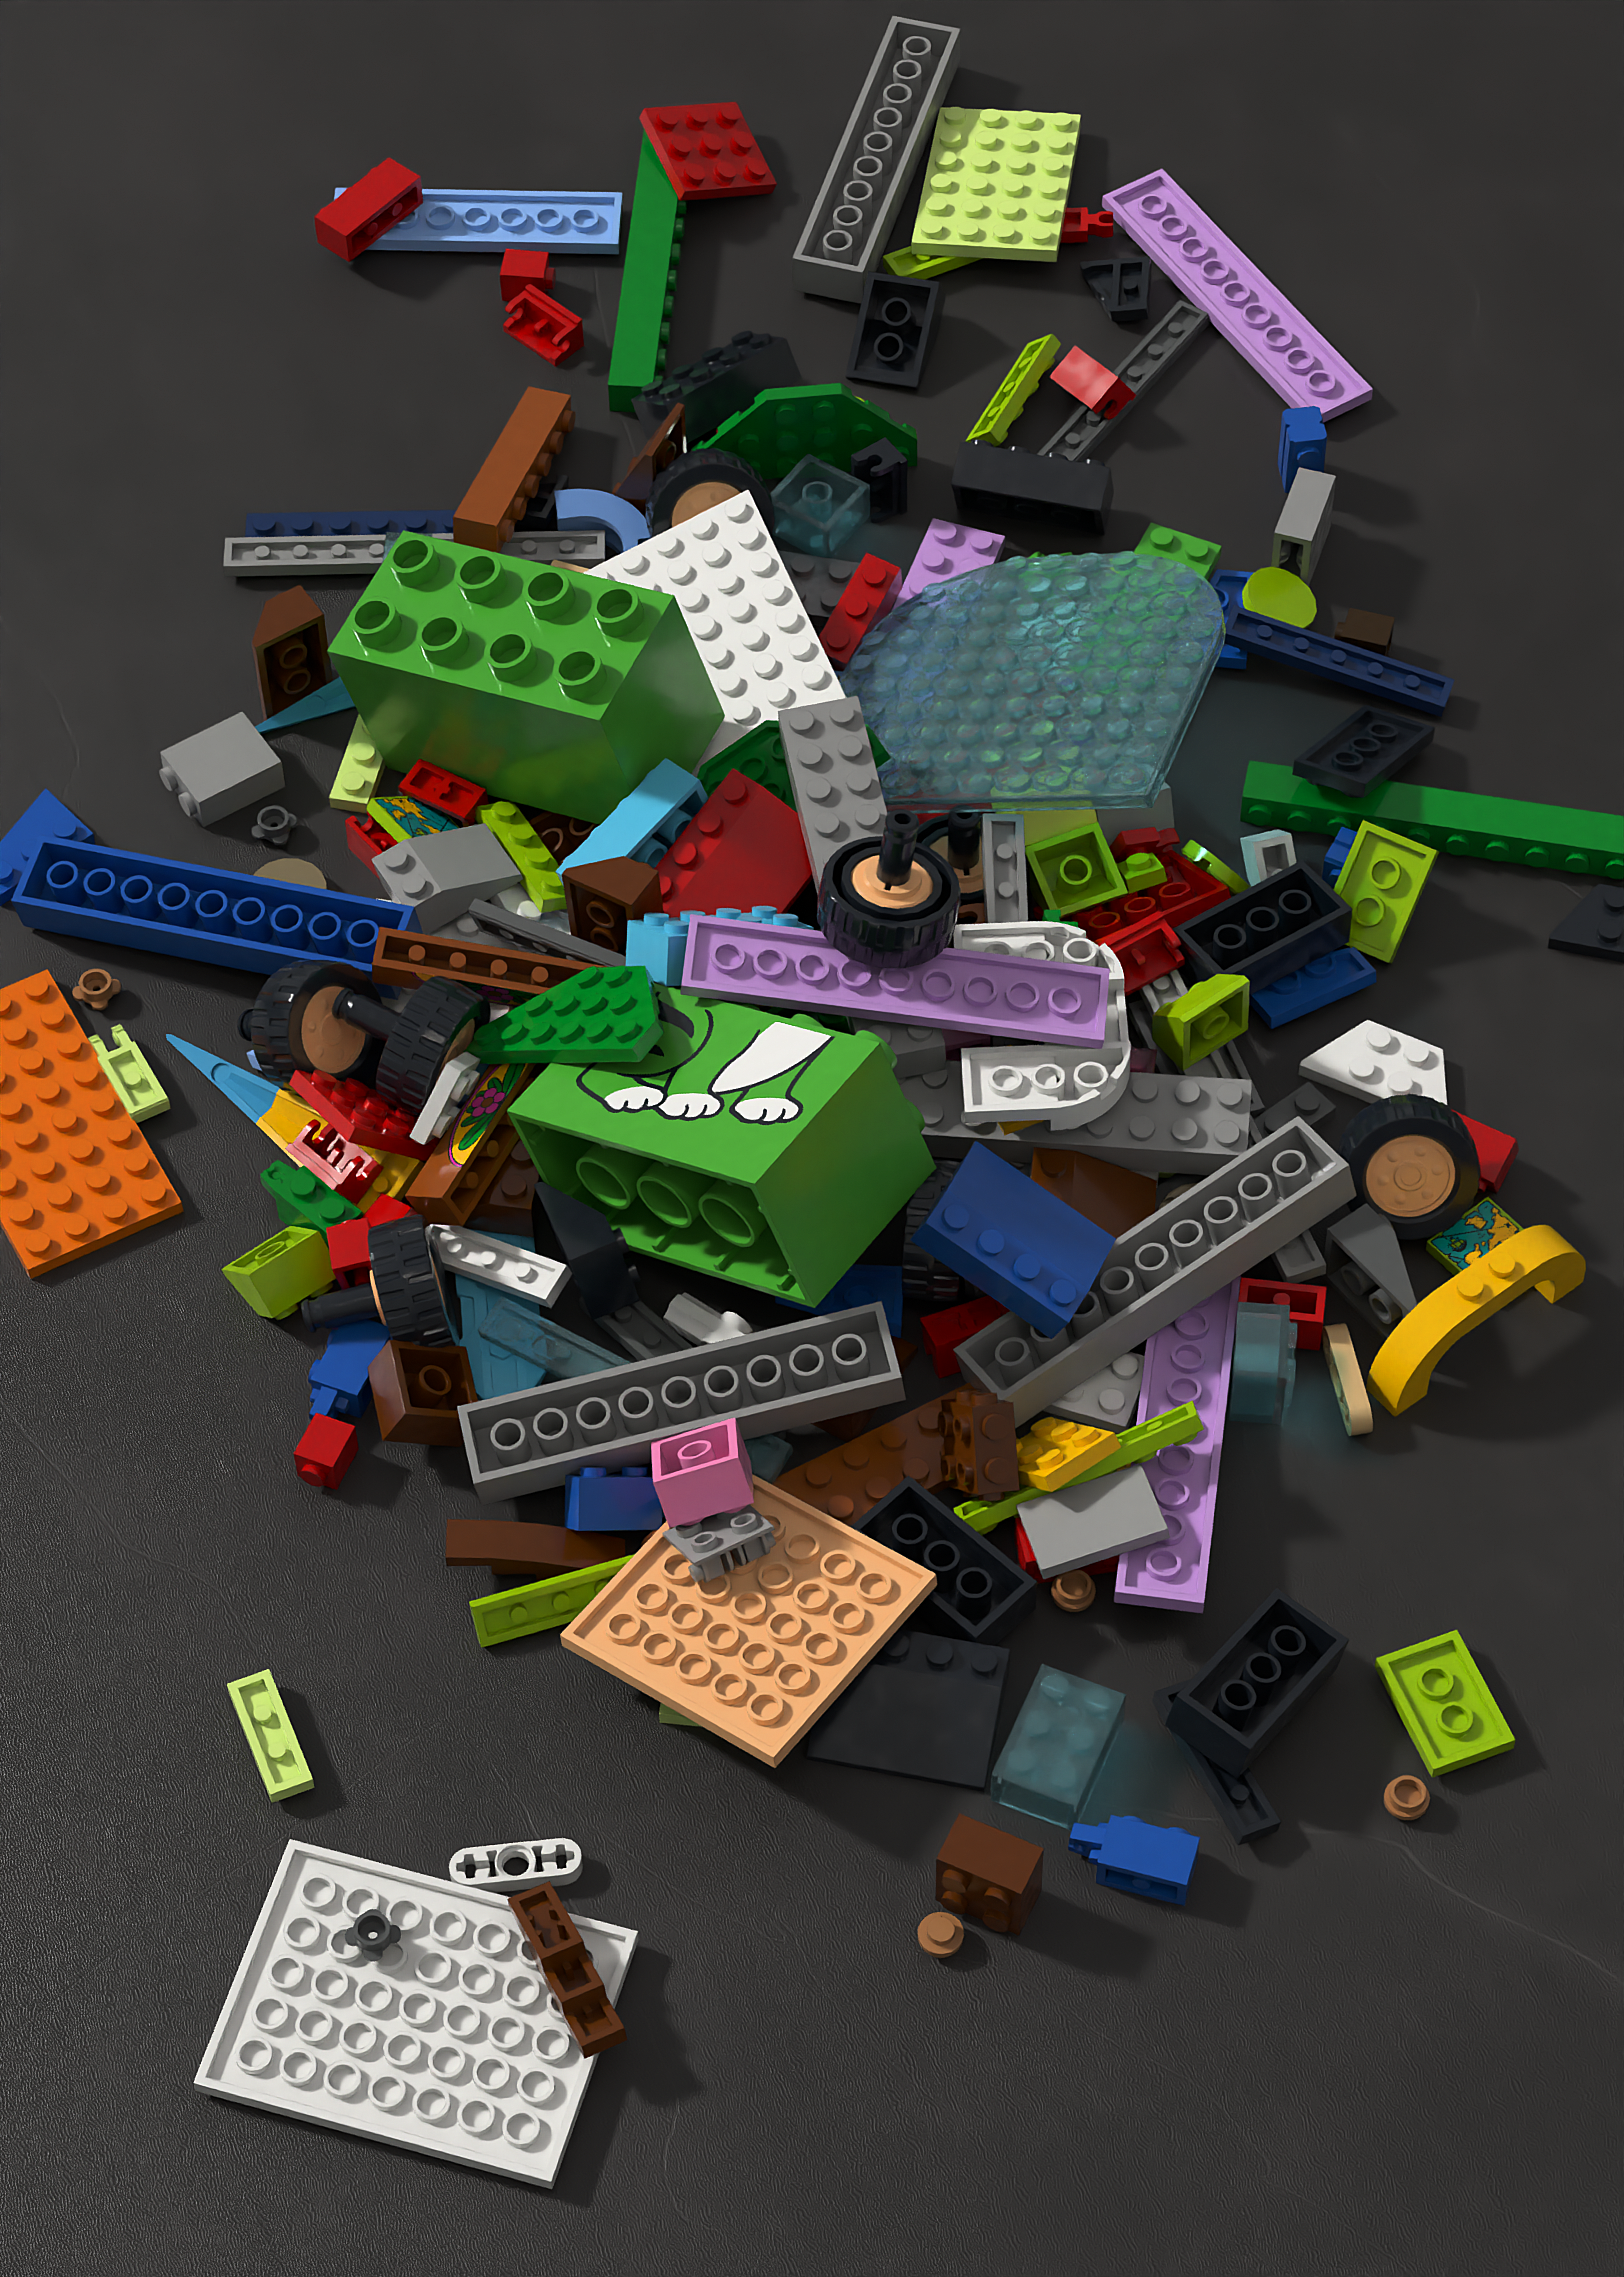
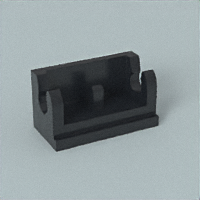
M886 437L851 455L852 508L857 513L867 511L870 507L874 506L881 508V511L871 515V523H880L898 513L903 515L907 512L908 460Z

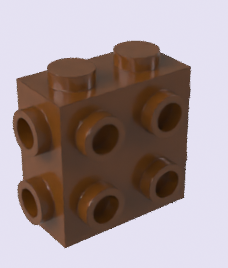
M981 1389L956 1391V1399L941 1400L942 1411L938 1414L937 1422L939 1433L944 1438L945 1455L941 1458V1472L944 1480L947 1481V1487L962 1490L964 1497H978L979 1501L1005 1499L1004 1492L1020 1490L1013 1402L998 1399L997 1393H982Z

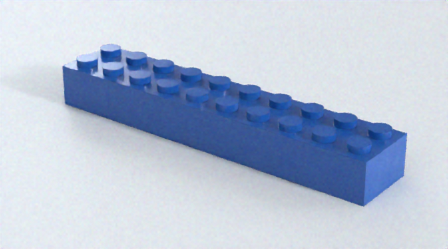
M39 834L11 900L25 927L267 975H273L281 967L295 961L329 960L350 964L354 968L361 970L372 981V962L379 927L423 934L414 906ZM372 982L380 997L398 1000L402 987Z

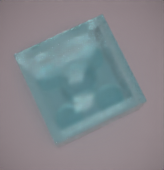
M807 454L770 493L775 514L773 535L813 556L832 558L870 517V485L810 454Z
M1238 1302L1233 1345L1229 1421L1281 1424L1283 1408H1291L1296 1370L1294 1349H1296L1297 1323L1289 1322L1290 1305Z

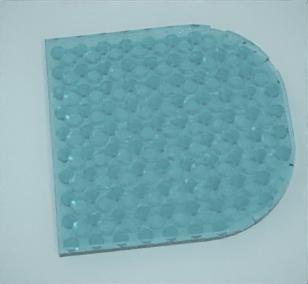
M1131 551L1110 554L1085 553L1083 555L1068 556L1053 554L1046 557L1033 558L1015 556L1007 561L973 569L940 583L936 582L925 586L922 592L894 609L870 633L863 637L862 644L850 659L839 682L847 698L858 696L865 724L869 725L891 757L890 760L876 769L887 814L896 809H905L916 814L1152 808L1219 659L1225 641L1226 625L1222 606L1213 586L1201 574L1180 562L1153 555L1134 554Z

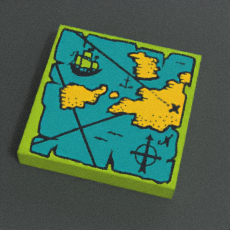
M411 796L371 798L366 807L368 813L398 843L409 838L460 828L446 813Z
M1487 1197L1466 1212L1450 1228L1428 1240L1426 1250L1455 1276L1503 1241L1524 1229Z

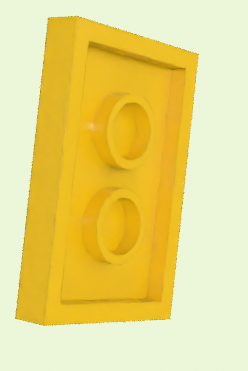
M1054 1417L1044 1418L1032 1425V1432L1021 1439H1016L1019 1484L1053 1492L1120 1449L1121 1445L1114 1432Z

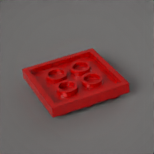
M736 102L643 109L639 119L679 201L771 194L774 191L777 183Z
M295 1070L289 1085L347 1142L428 1161L441 1141L438 1137H435L423 1145L410 1138L409 1136L419 1117L409 1114L381 1099L377 1090L369 1089L360 1081L347 1078L345 1082H342L321 1070H314L313 1074Z

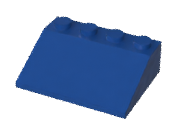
M975 1141L910 1240L1052 1339L1070 1322L1090 1290L1116 1238L985 1146Z

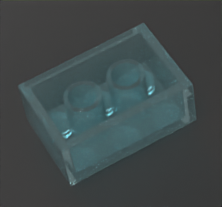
M1042 1664L992 1772L990 1800L1072 1831L1074 1822L1079 1823L1123 1724L1126 1694Z

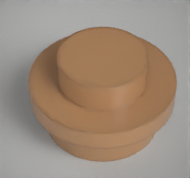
M1074 1569L1059 1574L1055 1578L1051 1589L1052 1599L1058 1607L1065 1611H1083L1093 1603L1096 1587L1087 1573L1080 1569Z
M1403 1775L1392 1780L1387 1785L1384 1793L1385 1807L1393 1816L1402 1820H1414L1421 1817L1427 1811L1430 1802V1794L1427 1787L1420 1779L1411 1775Z
M936 1912L926 1916L918 1927L919 1944L925 1952L933 1957L945 1958L959 1950L964 1940V1929L961 1922L955 1916L946 1912Z

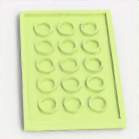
M940 107L911 242L912 254L1057 262L1081 129V115L1064 112L1041 113L1028 110L1003 111L996 109Z

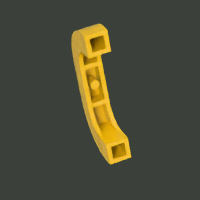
M1549 1225L1532 1226L1509 1237L1429 1294L1398 1324L1374 1359L1369 1371L1366 1389L1394 1417L1398 1416L1427 1395L1429 1379L1433 1369L1445 1352L1457 1340L1532 1286L1550 1303H1555L1583 1282L1586 1270L1584 1257Z

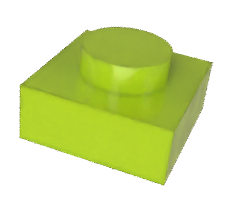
M1153 852L1133 854L1126 861L1116 864L1129 894L1167 882L1164 866Z

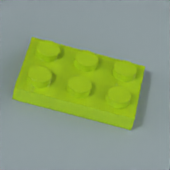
M1363 820L1333 889L1353 909L1350 939L1345 945L1355 947L1359 951L1392 964L1439 851Z
M1458 1630L1376 1658L1375 1669L1432 1778L1514 1749L1515 1738Z

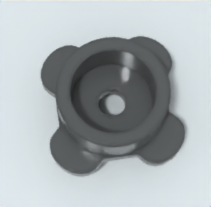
M268 806L259 812L257 816L258 825L252 827L251 832L252 836L257 840L267 839L275 845H284L289 841L288 834L291 828L297 826V818L293 814H288L280 806Z
M377 1909L367 1910L356 1919L354 1926L348 1928L345 1933L347 1944L357 1946L364 1952V1958L370 1962L380 1960L383 1956V1951L390 1944L399 1942L401 1938L400 1928L397 1925H390L388 1918ZM375 1932L377 1937L372 1939L369 1937V1934Z

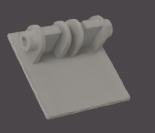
M750 1504L735 1513L721 1512L705 1517L694 1525H677L662 1533L664 1538L692 1563V1565L688 1566V1569L695 1582L703 1580L707 1583L725 1574L722 1563L729 1572L734 1570L730 1550H732L738 1564L743 1566L746 1564V1560L751 1562L763 1555L769 1554L770 1548L776 1545L771 1531L775 1530L774 1526Z

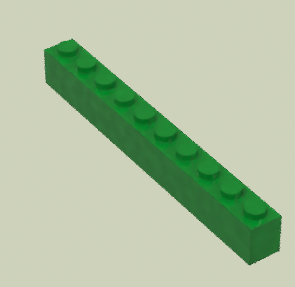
M645 129L643 132L608 380L609 411L636 412L631 399L641 394V389L645 385L655 381L663 382V376H659V371H666L667 349H662L663 344L669 345L670 322H666V318H673L674 296L669 295L670 292H676L677 270L673 269V265L680 266L681 244L676 242L677 240H683L684 218H680V214H687L688 200L679 201Z
M1249 760L1242 795L1240 822L1253 823L1259 826L1267 825L1287 828L1299 832L1307 831L1327 834L1336 837L1341 827L1358 832L1364 820L1434 850L1453 855H1466L1493 861H1506L1533 867H1546L1573 873H1586L1606 876L1612 879H1624V816L1386 780L1366 797L1353 798L1344 795L1340 790L1328 786L1312 785L1306 779L1292 775V766Z

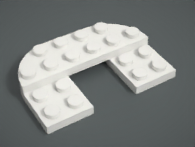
M1030 921L955 925L953 933L955 949L1110 969L1105 1037L1102 1049L1043 1042L1044 1045L961 1048L965 1123L1050 1120V1130L1055 1131L1078 1128L1107 1112L1122 1096L1130 1074L1131 1044L1128 1035L1124 973L1114 952L1105 943L1098 946L1087 939L1085 930L1058 922Z

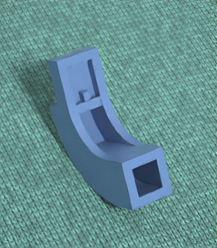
M592 489L554 491L558 531L605 530L606 546L612 548L618 554L650 539L646 519L639 510L626 500L607 492Z

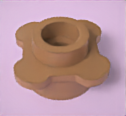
M90 969L81 975L79 986H76L72 993L76 1001H85L91 1004L94 1010H103L108 1006V1000L114 994H118L121 991V984L119 980L111 979L109 973L105 970Z

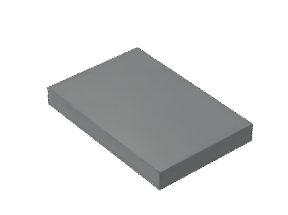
M1142 1464L1016 1505L1019 1518L1043 1579L1170 1538L1168 1527Z

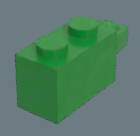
M277 1160L260 1174L261 1184L276 1200L279 1219L287 1226L318 1230L328 1249L327 1227L341 1224L346 1220H358L363 1217V1212L344 1196L331 1189L304 1165L299 1170H295Z

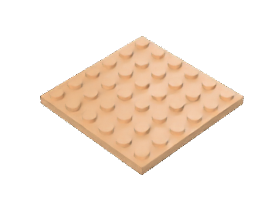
M752 1474L754 1503L750 1505L767 1519L775 1529L771 1533L776 1545L770 1548L769 1554L763 1555L751 1562L746 1560V1564L740 1566L732 1550H730L734 1570L729 1572L722 1563L725 1574L707 1583L703 1580L695 1582L688 1569V1566L692 1565V1563L662 1534L674 1528H669L666 1521L560 1634L563 1647L776 1768L937 1586V1577L934 1572Z

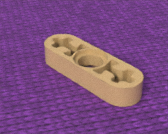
M1345 1323L1323 1326V1350L1346 1431L1349 1436L1371 1433L1373 1430L1371 1407L1348 1328Z

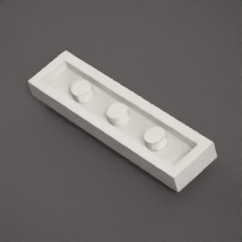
M430 1224L431 1229L434 1231L433 1234L445 1270L551 1308L572 1275L566 1264L460 1226Z

